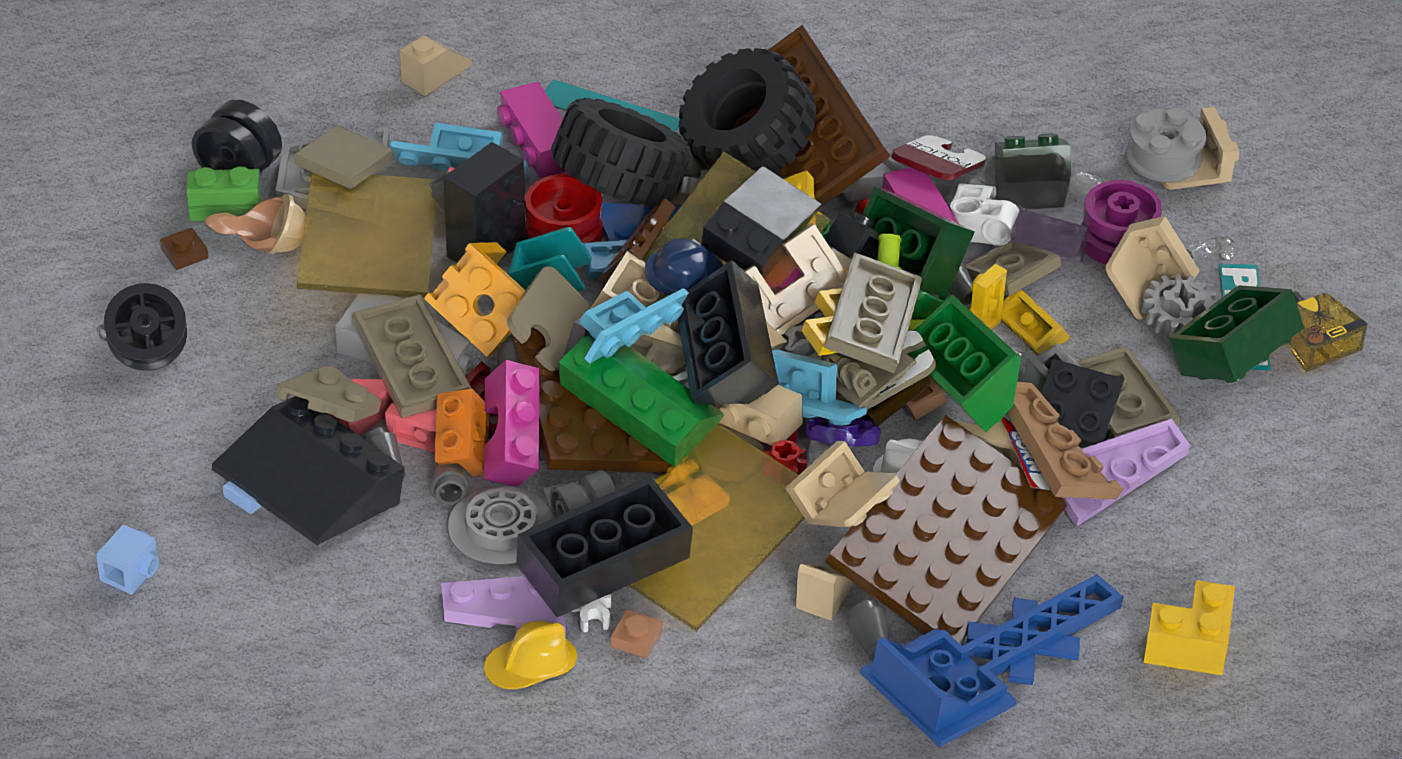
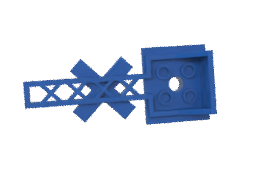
M1096 574L1038 605L1036 600L1014 597L1012 620L1000 626L969 621L967 642L963 646L946 630L940 631L938 628L904 646L882 637L877 640L874 661L862 667L860 674L940 748L1016 706L1017 700L1007 692L1008 686L997 677L1000 673L1009 669L1008 682L1033 685L1035 654L1078 660L1080 637L1070 635L1120 609L1124 596ZM1095 593L1103 601L1085 599V597ZM1059 611L1074 612V613H1077V615H1075V616L1060 615V614H1057V612H1059ZM1037 627L1049 628L1046 632L1036 631ZM971 658L991 659V661L980 667Z

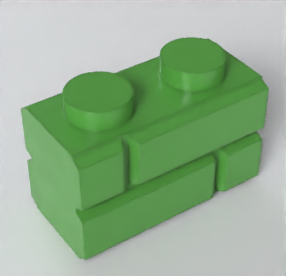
M204 167L188 171L187 199L190 221H205L206 217L224 212L236 216L245 215L256 204L262 202L259 169L236 167L232 170H213Z

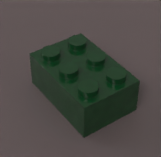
M874 186L862 215L875 222L872 227L875 231L881 234H895L902 238L898 267L906 272L920 276L922 278L921 290L947 297L975 231L901 195Z
M1238 285L1171 335L1169 340L1182 376L1198 377L1200 380H1225L1227 383H1233L1243 379L1246 373L1257 364L1268 360L1269 355L1280 346L1290 343L1292 337L1300 332L1304 325L1292 289Z

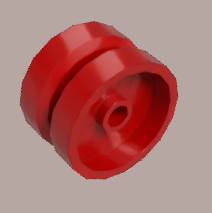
M568 174L549 175L536 181L527 190L525 197L526 239L571 227L582 243L601 242L603 237V222L601 219L603 198L601 192L589 185L586 186L579 182V179Z

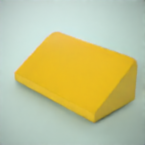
M1022 289L1008 296L1003 301L1001 320L1038 355L1048 351L1056 343L1061 345L1070 339L1064 328Z

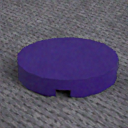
M822 417L810 418L806 421L805 435L818 442L834 444L836 441H845L848 446L854 447L872 446L880 442L881 428L868 420L856 418L851 421V424L843 426L825 422V418Z

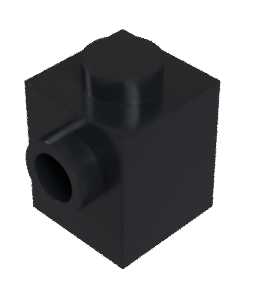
M839 212L825 237V241L829 247L834 248L852 259L854 253H858L877 260L878 236L881 233L872 229L875 222L856 212L852 218Z

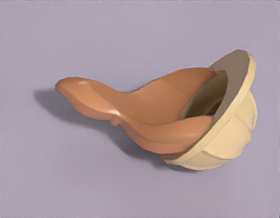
M289 194L268 198L256 204L245 215L236 216L224 212L210 215L205 219V223L215 232L223 235L235 234L240 236L251 248L257 251H266L268 255L296 249L303 242L307 232L305 213L301 207L294 203L293 196Z

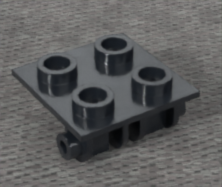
M1053 359L1041 394L1060 415L1057 420L1060 425L1073 430L1081 441L1098 444L1108 440L1110 428L1108 427L1124 383V378Z

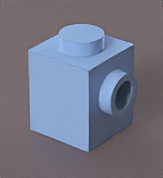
M124 524L96 554L100 581L131 595L147 578L155 574L159 566L156 539L144 531L135 530Z

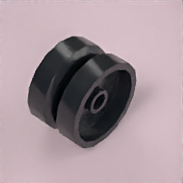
M229 100L222 104L213 113L211 119L204 122L195 132L192 138V149L201 168L232 170L236 167H246L248 169H259L261 176L263 170L268 168L279 157L282 150V137L276 124L259 107L244 100Z

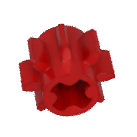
M782 440L776 442L772 446L771 452L763 451L762 453L764 478H771V481L777 486L787 487L798 475L808 468L806 449H799V446L793 441Z

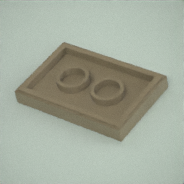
M1128 346L1077 361L1081 367L1124 378V383L1108 427L1110 428L1109 439L1171 418L1179 426L1180 415Z

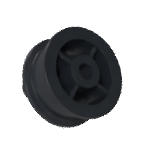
M140 283L124 288L112 298L105 311L104 328L109 349L114 357L127 367L141 371L157 370L172 363L184 349L187 340L184 308L180 300L170 290L160 285Z

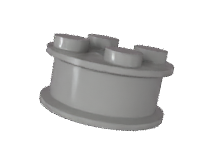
M1181 107L1150 109L1134 118L1130 127L1132 140L1127 146L1126 158L1129 165L1137 173L1159 182H1179L1197 173L1202 162L1200 151L1205 145L1206 132L1196 118L1189 115Z

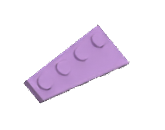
M1171 418L1081 450L1088 458L1089 456H1096L1104 466L1101 473L1109 482L1110 480H1116L1122 486L1123 490L1117 498L1119 500L1187 456L1190 444ZM1063 497L1067 504L1065 511L1076 527L1117 501L1114 499Z

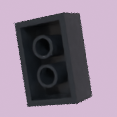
M491 142L443 177L446 250L449 259L458 263L467 252L465 248L469 243L497 242L506 251L505 255H507L516 248L517 242L526 240L523 159Z

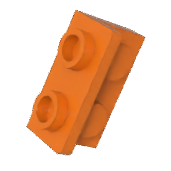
M473 389L439 393L437 396L435 461L439 465L459 463L473 477L483 476L484 445L488 442L489 413L485 412V401Z

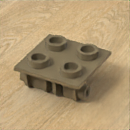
M902 352L896 371L892 373L851 357L844 358L840 353L823 355L822 358L823 361L837 364L836 392L859 408L874 400L882 390L904 376L906 371L917 363L915 359Z

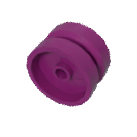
M1129 180L1102 182L1090 189L1085 197L1084 219L1080 233L1081 246L1085 253L1098 263L1106 265L1130 224L1161 217L1160 199L1155 192L1146 186Z

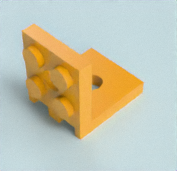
M497 242L469 243L465 248L467 252L460 261L448 268L442 276L444 280L433 293H428L424 299L486 357H491L511 334L507 325L508 316L526 290L497 265L506 253ZM484 294L489 295L494 302V309L487 316L483 315L478 309V300Z

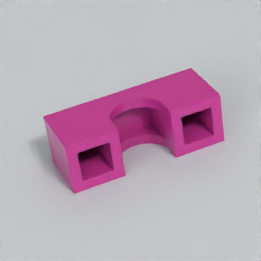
M505 360L485 378V412L498 415V424L493 437L484 445V479L518 487L539 470V368Z

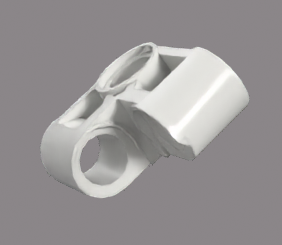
M960 183L956 195L951 202L950 210L958 223L975 231L971 242L993 244L996 246L1005 245L1011 240L1019 223L1021 214L1015 204L1006 200H993L997 194L994 186Z

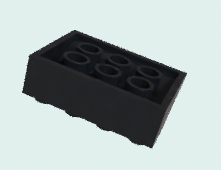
M294 396L272 406L212 463L211 470L228 482L231 481L256 499L258 504L315 545H319L398 505L405 467L329 414L308 409L309 400Z

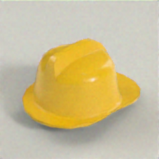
M542 620L530 621L523 624L516 631L512 641L495 648L488 655L484 664L486 678L493 685L502 689L516 690L569 672L575 666L578 655L575 646L565 638V630L561 623L553 624Z

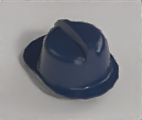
M678 238L669 241L661 250L648 258L645 263V275L648 282L656 290L665 295H671L683 288L688 290L723 265L704 246L690 239Z

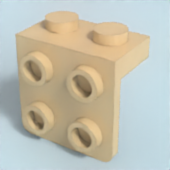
M1215 106L1201 109L1200 123L1205 129L1206 141L1200 151L1202 162L1199 170L1195 175L1183 181L1162 182L1166 189L1173 190L1232 181L1234 162H1237L1239 159V150L1237 143L1232 141L1228 134L1226 121L1224 119L1221 120Z
M1165 216L1130 224L1106 264V273L1109 279L1113 282L1127 307L1137 320L1147 318V315L1141 313L1142 300L1145 290L1150 287L1151 281L1154 280L1160 283L1161 276L1166 275L1170 280H1174L1175 274H1180L1182 280H1187L1190 276H1194L1195 280L1200 271Z
M836 441L785 489L808 524L851 528L862 523L867 517L866 513L875 504L888 499L893 493L892 489L900 480L896 473L865 472L845 441Z

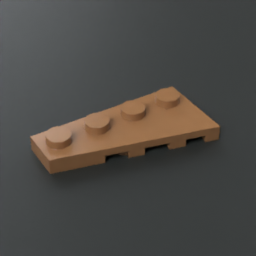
M1017 382L1014 405L1007 414L1054 496L1117 500L1123 490L1122 486L1116 480H1110V482L1101 473L1104 468L1102 463L1096 456H1089L1088 458L1078 446L1081 439L1073 430H1069L1057 422L1060 415L1032 383Z

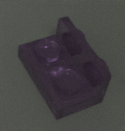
M1020 208L1010 232V239L1056 253L1062 259L1083 262L1087 252L1088 227Z

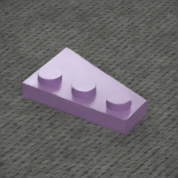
M525 576L441 583L445 622L491 628L498 623L516 626L517 631L525 623L542 620L553 624L561 623L565 630L566 638L564 615L557 618Z

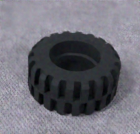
M749 48L740 49L734 55L727 53L721 56L722 60L717 63L711 62L705 67L707 70L701 76L698 74L694 78L692 88L687 89L683 96L685 104L680 105L678 126L683 140L687 141L691 152L706 170L738 175V184H742L762 166L777 174L782 171L780 168L786 163L790 165L796 159L795 154L799 149L803 151L808 143L807 135L812 134L815 123L812 119L816 117V105L814 104V96L811 90L782 55L761 48H754V51ZM763 102L760 110L752 119L740 127L731 129L734 122L744 111Z
M579 98L570 103L551 146L553 160L556 161L560 168L565 169V172L571 177L579 179V182L586 186L589 185L603 194L607 193L616 199L630 201L636 205L644 204L647 207L658 205L664 198L669 202L674 199L691 159V150L687 141L683 140L682 136L677 132L671 131L668 126L660 124L655 119L642 115L631 108H625L620 104L605 102L601 99L592 100L591 98Z

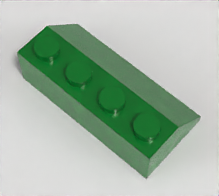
M951 295L913 330L920 334L926 346L907 354L911 358L916 359L918 355L929 349L936 361V367L929 376L983 431L987 432L1013 408L1021 357L954 295Z
M591 335L584 336L559 361L560 385L673 467L677 468L724 417V413L711 404H696L692 400L689 388L630 346L623 345L609 358L603 356L589 363L584 358L595 339Z

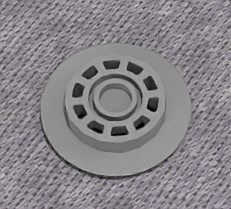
M492 486L468 494L461 502L455 505L448 519V533L455 547L470 559L489 565L516 564L518 534L554 519V515L549 505L533 492L513 486Z

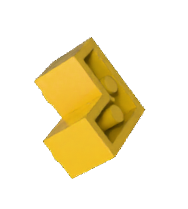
M1196 580L1191 608L1152 603L1143 663L1223 675L1229 643L1235 586Z

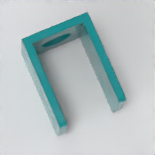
M567 227L517 242L508 274L524 290H527L538 272L550 266L555 268L578 292L584 290L585 284L574 268L591 263L592 257L571 227Z

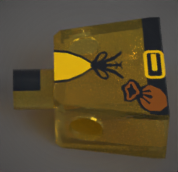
M1297 291L1293 292L1304 328L1294 335L1292 341L1287 345L1306 372L1362 351L1368 326L1363 319L1330 294L1322 293L1305 300Z

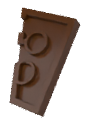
M666 198L648 212L598 277V280L604 286L627 251L642 260L653 248L655 238L660 237L669 227L671 222L668 218L674 211L675 206Z

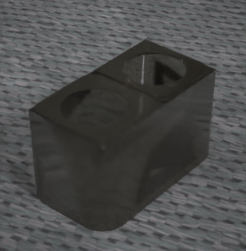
M1046 154L1003 157L995 161L993 186L997 191L996 200L1010 201L1020 211L1064 207L1071 179L1062 156Z

